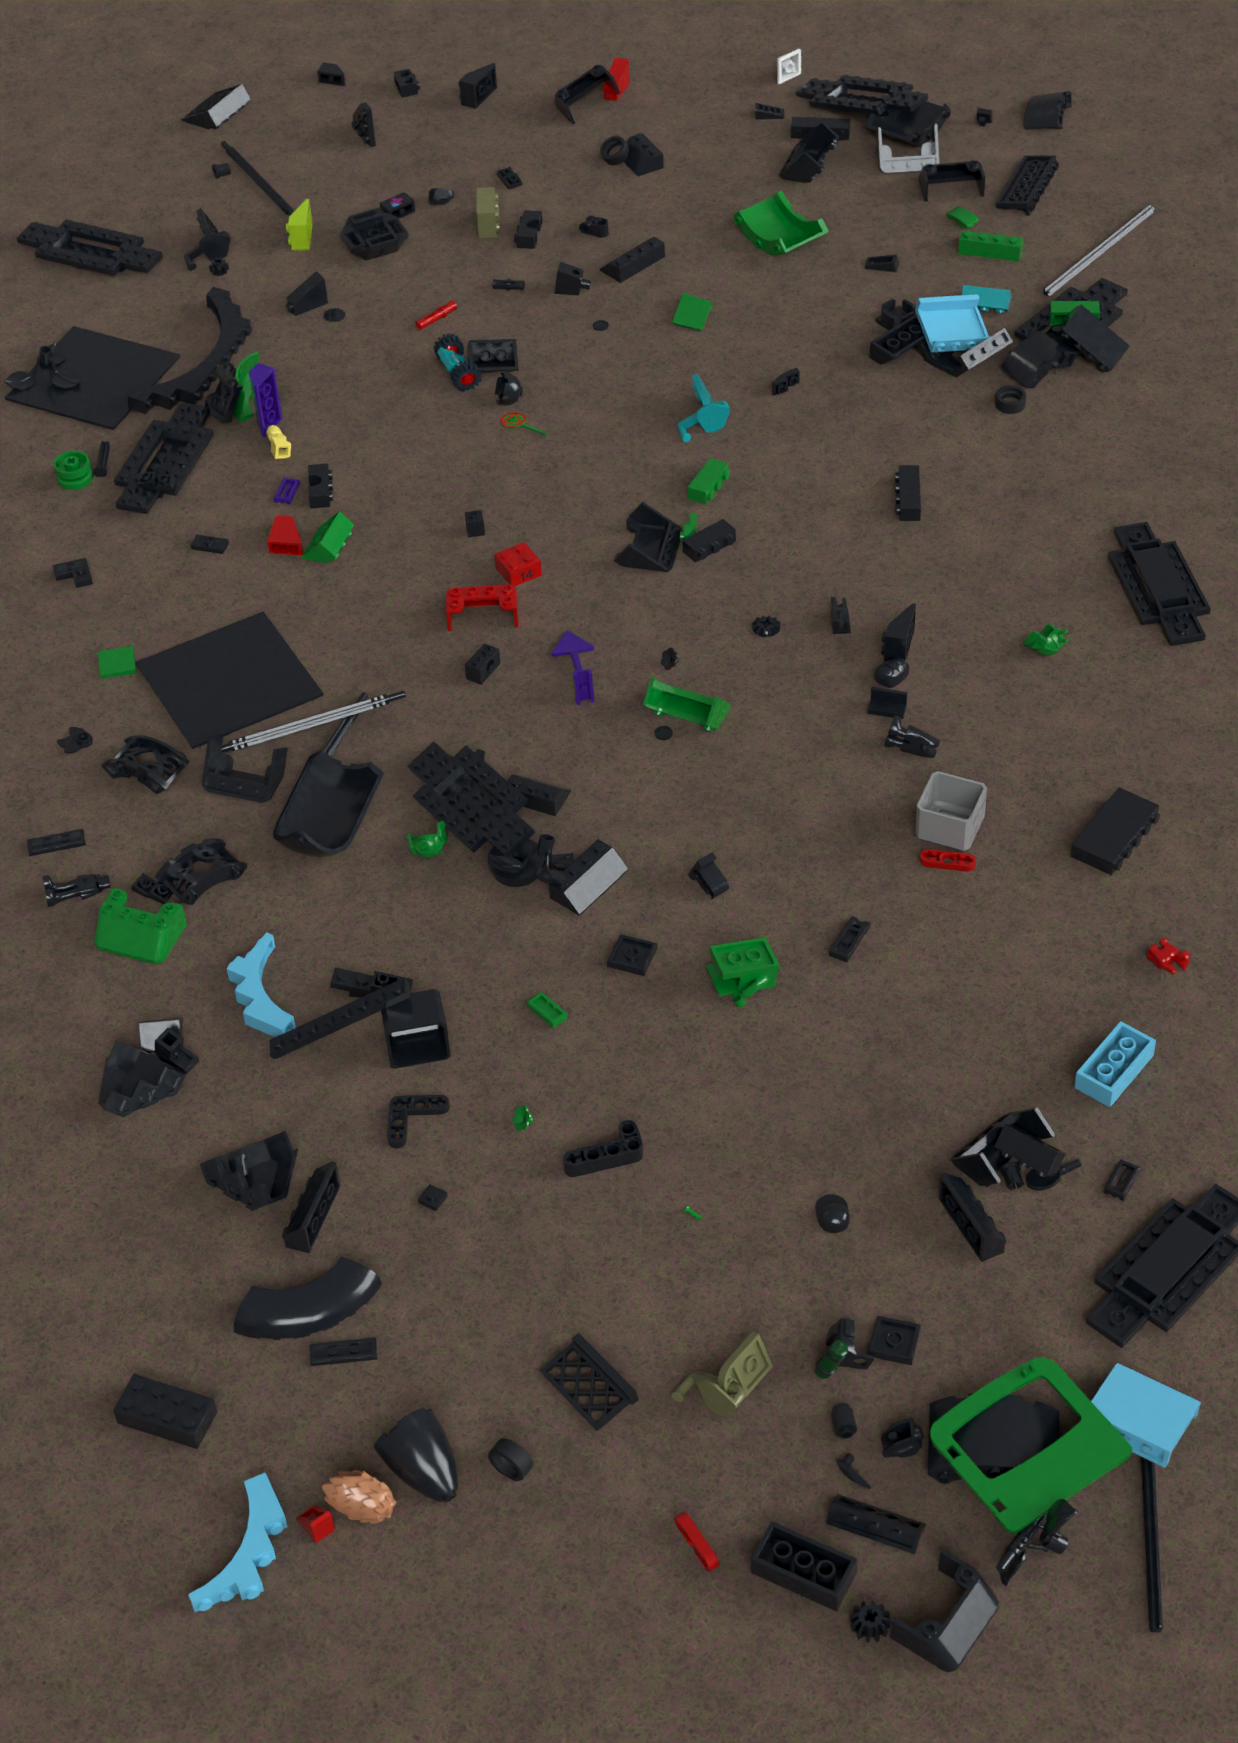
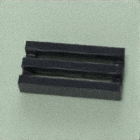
M1121 1159L1105 1187L1104 1193L1107 1195L1109 1193L1112 1197H1119L1120 1200L1124 1201L1141 1167ZM1123 1166L1127 1167L1116 1188L1112 1189ZM1131 1169L1134 1170L1124 1190L1120 1192V1189L1124 1184Z

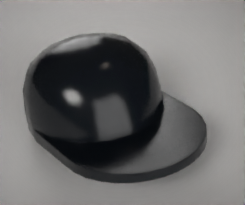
M835 1194L824 1195L818 1199L816 1214L820 1227L829 1233L844 1231L850 1224V1213L845 1199Z

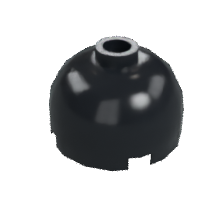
M501 372L502 377L498 376L495 387V394L499 397V400H496L499 405H512L519 399V396H522L523 387L515 375Z

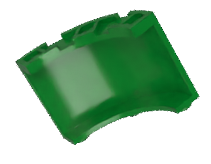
M782 191L747 209L739 210L733 215L735 224L754 243L755 247L762 249L770 255H782L829 232L822 218L807 221L804 216L792 211V206Z

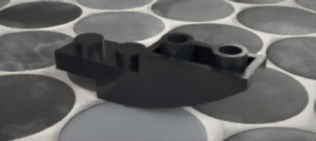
M335 968L330 987L349 991V997L361 998L404 977L374 971V975ZM406 978L409 981V989L411 992L413 979Z

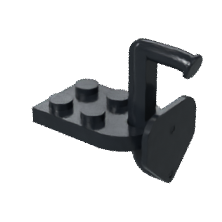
M202 208L196 211L198 215L197 221L200 224V229L206 236L200 240L197 247L187 252L184 256L190 271L196 269V264L192 260L203 252L210 261H213L215 258L223 259L226 257L231 241L227 231L218 232V229Z

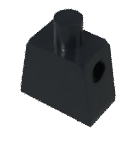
M560 262L554 294L579 295L581 288L590 290L591 280L583 279V269Z

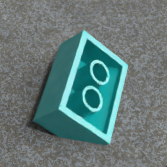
M963 285L962 295L978 294L980 298L977 305L979 311L989 312L990 309L995 310V313L1001 314L1009 311L1012 299L1010 290Z

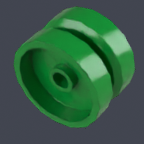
M72 450L64 452L55 458L53 465L58 485L61 488L79 490L92 482V469L89 456L86 453Z

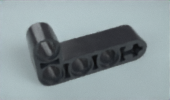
M631 1120L622 1121L619 1124V1139L566 1152L563 1156L565 1174L569 1177H578L640 1161L643 1158V1141L636 1123Z

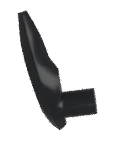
M848 1453L843 1460H836L840 1470L846 1477L865 1488H871L857 1470L851 1466L855 1459L852 1454Z

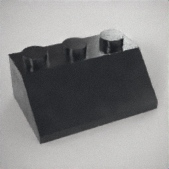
M638 133L628 138L626 143L630 150L624 163L638 177L664 168L663 153L643 133Z
M516 339L468 341V362H474L480 372L519 370Z
M512 774L508 779V782L528 799V802L523 807L552 816L557 815L571 793L570 789L522 775Z

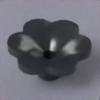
M670 647L662 653L661 664L666 670L675 667L679 662L678 654L673 648Z

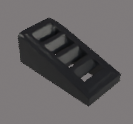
M755 103V119H784V109Z
M896 254L867 257L865 269L897 272L899 266Z

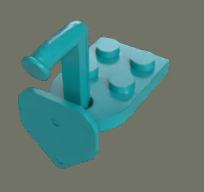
M697 373L691 376L693 379L692 386L698 400L702 401L703 407L677 424L683 442H688L691 439V435L686 432L687 428L699 422L707 433L718 431L725 426L730 413V407L726 401L713 402L711 394Z

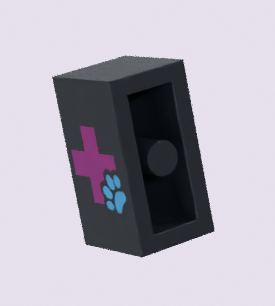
M403 192L380 202V210L400 219L415 212L414 199Z

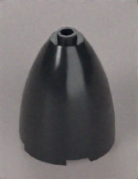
M424 1407L397 1421L398 1424L389 1431L388 1435L383 1433L375 1442L374 1449L392 1472L408 1486L430 1499L448 1503L457 1496L455 1492L458 1490V1475L453 1451L432 1409L429 1408L426 1411Z

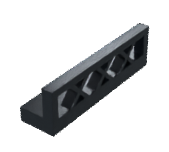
M839 1494L831 1502L826 1521L828 1525L912 1554L917 1552L920 1537L926 1528L924 1523Z

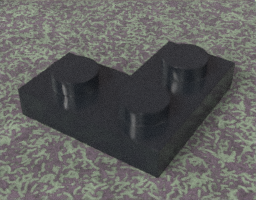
M86 558L52 565L56 581L73 577L76 588L93 584Z

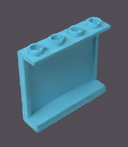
M978 294L918 298L915 312L930 352L970 350L991 337L987 333L977 307L980 300Z
M1119 1363L1115 1365L1091 1401L1131 1445L1133 1453L1164 1468L1168 1465L1171 1453L1192 1419H1196L1201 1404L1200 1401Z

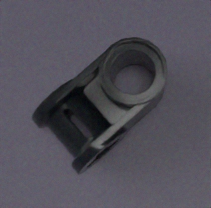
M589 215L586 221L579 225L582 233L600 238L609 235L608 220L605 218Z

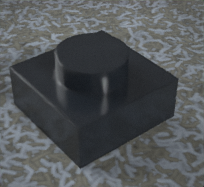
M429 1184L419 1197L418 1203L437 1211L448 1195L447 1192Z

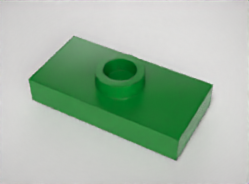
M543 992L527 1001V1007L553 1029L568 1019V1013Z

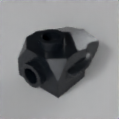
M912 1417L891 1424L889 1429L882 1434L881 1442L884 1458L896 1456L909 1457L917 1454L921 1449L924 1434L921 1427L916 1425Z

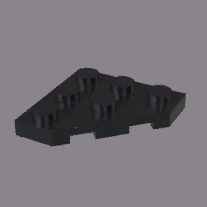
M366 102L361 103L352 115V127L354 130H357L359 137L363 138L364 143L368 144L371 148L376 146L372 110Z

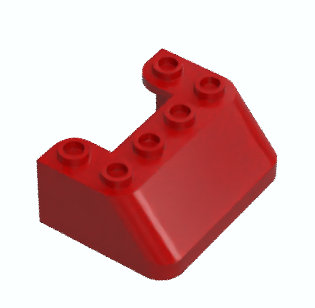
M506 584L454 587L446 592L448 631H452V614L462 612L464 607L499 605L505 611L513 610L515 628L518 627V596L516 588L513 585Z

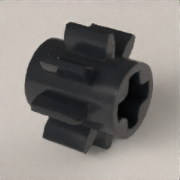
M215 258L211 261L212 264L209 265V268L213 275L222 276L227 274L229 266L225 259Z

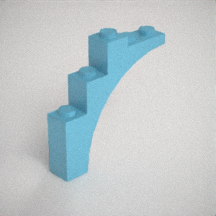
M266 932L257 941L254 948L246 954L245 958L237 956L233 962L229 963L227 973L229 981L238 984L235 989L237 1003L246 1006L243 1011L245 1025L270 1036L277 1037L295 1029L296 1026L294 1016L281 1010L274 1004L262 986L263 968L269 955L275 948L273 935Z
M266 1473L244 1481L249 1498L250 1511L244 1539L231 1562L219 1575L203 1587L188 1594L194 1612L199 1610L206 1611L213 1604L220 1601H229L238 1593L243 1601L245 1599H254L264 1591L256 1567H265L272 1560L276 1559L268 1535H277L284 1528L288 1527L283 1510Z

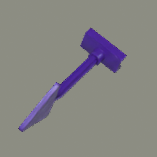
M566 631L553 650L552 656L570 654L575 670L573 671L576 704L580 705V701L588 699L593 703L591 669L582 670L578 653L593 651L594 646L570 631Z

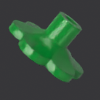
M523 1105L515 1110L512 1122L517 1131L527 1129L529 1124L533 1122V1117L528 1112L527 1106Z

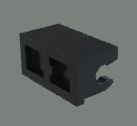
M831 597L830 611L833 634L851 633L846 599L843 598L842 604L838 605L836 604V597Z

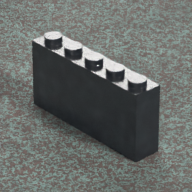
M1119 787L1072 844L1071 857L1109 875H1112L1115 870L1119 871L1125 858L1128 859L1131 856L1132 849L1139 846L1142 836H1147L1151 825L1158 822L1160 817L1158 813L1159 805Z

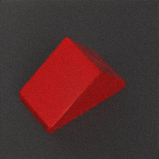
M313 1505L296 1517V1520L315 1543L335 1530L330 1511L317 1505Z

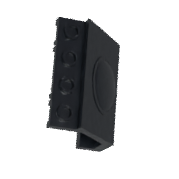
M1004 328L974 348L967 350L966 353L958 358L952 355L955 351L930 352L926 340L917 346L925 357V362L954 377H958L1013 341Z

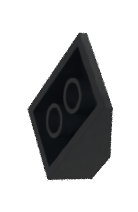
M495 63L469 72L459 80L461 105L476 109L497 89Z
M912 603L890 622L887 631H883L882 642H885V645L883 644L881 655H884V662L895 657L907 660L915 630V603Z

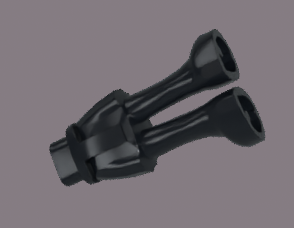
M80 875L66 883H54L50 876H43L48 907L79 896L84 900L103 892L102 889L111 888L108 875Z

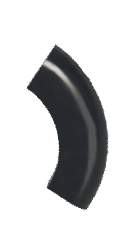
M340 1257L338 1262L327 1273L303 1286L276 1290L252 1285L237 1310L234 1320V1333L257 1339L270 1338L281 1340V1338H302L321 1330H328L338 1325L339 1322L347 1317L353 1316L360 1307L367 1304L382 1285L381 1280L370 1268L358 1262Z

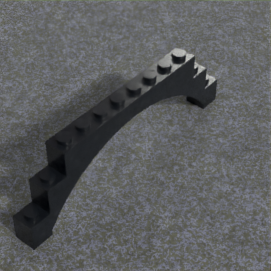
M212 287L206 295L207 308L213 311L221 328L218 342L210 355L197 367L175 379L153 386L134 387L127 396L128 409L146 414L153 405L171 410L178 401L195 405L198 400L203 398L204 392L208 391L210 384L217 379V367L225 364V362L229 363L231 356L237 353L238 347L244 344L247 335L250 336L252 332L250 319L242 317L240 305L231 303L230 291Z

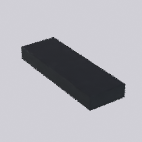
M83 829L27 840L29 856L86 846Z
M376 1338L310 1344L311 1366L377 1360Z

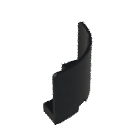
M1065 91L1032 96L1027 104L1024 128L1054 127L1062 129L1063 109L1072 107V92Z
M1041 333L1030 337L1018 345L1004 360L1001 367L1024 386L1035 388L1048 374V370L1064 366L1071 367L1079 353L1055 334Z

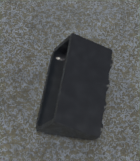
M1082 304L1072 309L1059 331L1061 339L1072 344L1074 350L1081 352L1087 361L1093 362L1097 369L1103 373L1105 371H1112L1130 347L1128 343Z

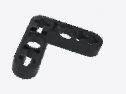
M408 1095L392 1098L389 1105L387 1133L390 1147L398 1149L406 1144L408 1115L445 1114L450 1108L449 1099L444 1095ZM417 1103L425 1104V1106L420 1109L414 1107ZM395 1120L404 1121L403 1124L398 1126L393 1124ZM396 1132H399L400 1138L398 1139V1141H394V1139L396 1138Z

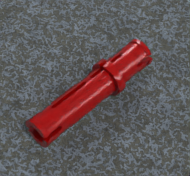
M451 300L447 304L437 307V310L416 321V328L421 331L442 317H447V314L457 309L456 303Z

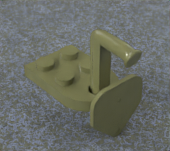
M751 1332L726 1360L718 1376L702 1371L690 1373L676 1391L672 1393V1399L682 1402L684 1395L695 1384L698 1386L706 1406L719 1416L729 1418L773 1367L760 1335Z

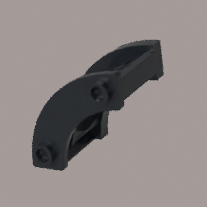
M228 362L217 367L216 375L219 378V385L215 393L207 396L204 404L205 408L210 410L209 414L221 423L232 421L233 410L240 391L243 389V386L234 379L237 369Z
M136 735L126 738L124 740L126 744L113 759L105 761L101 767L114 779L134 776L138 778V782L147 786L155 794H159L167 789L169 784L189 763V760L184 753L177 751L158 739ZM151 752L154 754L157 763L145 762L139 764L135 756ZM172 763L177 767L174 771L169 770L173 768ZM164 774L169 776L166 780L163 779Z
M211 838L203 840V843L197 845L192 843L181 849V854L174 859L170 858L160 868L155 877L162 881L181 903L193 905L212 886L226 880L240 878L247 864L239 862L225 848L226 843L222 839ZM197 861L213 862L208 872L191 873L193 863ZM185 882V891L184 893H182L180 891V888Z

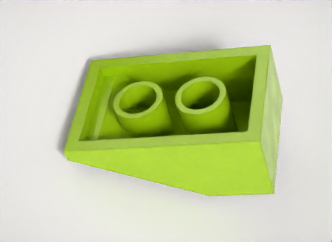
M306 199L291 214L289 223H286V232H289L290 235L288 236V245H291L292 250L310 249L313 222L309 199Z

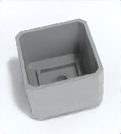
M939 771L932 773L917 804L916 836L919 839L963 851L970 849L985 817L987 794L985 784Z

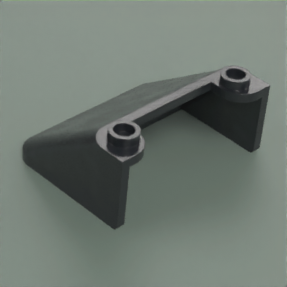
M641 502L626 520L628 531L636 533L633 544H628L615 556L614 561L623 567L669 572L673 568L682 529L678 524L660 512Z

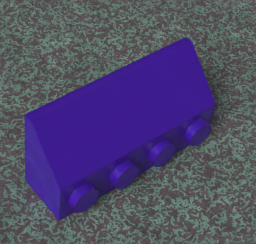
M257 363L249 371L257 423L262 437H266L268 427L271 425L276 426L282 420L275 370L273 367Z

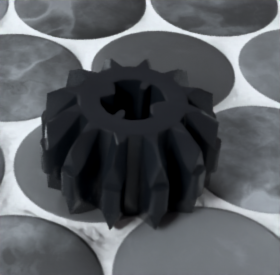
M872 1600L870 1605L863 1601L861 1607L855 1606L854 1614L850 1615V1622L852 1623L851 1630L852 1632H857L858 1640L866 1636V1642L869 1643L871 1637H873L878 1643L880 1636L886 1637L887 1629L891 1627V1621L889 1620L890 1613L889 1611H884L883 1604L875 1606V1602Z

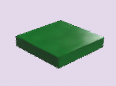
M683 295L672 324L702 332L713 305L712 302Z
M133 646L98 651L101 679L136 674Z

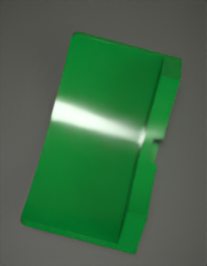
M258 351L245 357L239 363L236 370L235 380L243 386L233 410L239 423L253 418L254 415L249 406V399L253 396L249 371L259 361Z

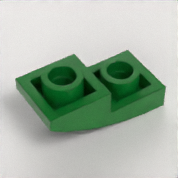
M959 206L946 213L948 219L957 221L960 227L971 228L979 221L978 217L972 212Z
M690 513V520H687V525H683V532H680V542L696 533L697 513Z

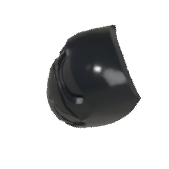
M900 657L892 658L877 667L874 679L881 685L893 688L908 676L909 664Z

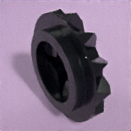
M762 615L761 618H756L753 622L752 629L759 636L771 637L780 631L781 626L780 621H777L776 617L771 618L770 615L768 617Z

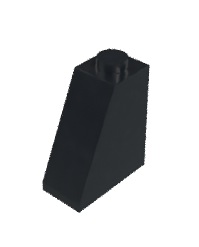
M318 272L313 273L286 297L288 312L298 316L328 304L325 279Z

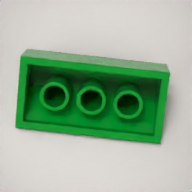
M962 231L959 238L958 254L1019 261L1024 247V240L1016 236L1010 237L1000 234L993 235Z

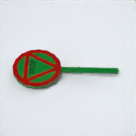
M512 412L501 418V425L505 428H518L522 426L542 435H547L546 432L524 424L526 417L522 413Z

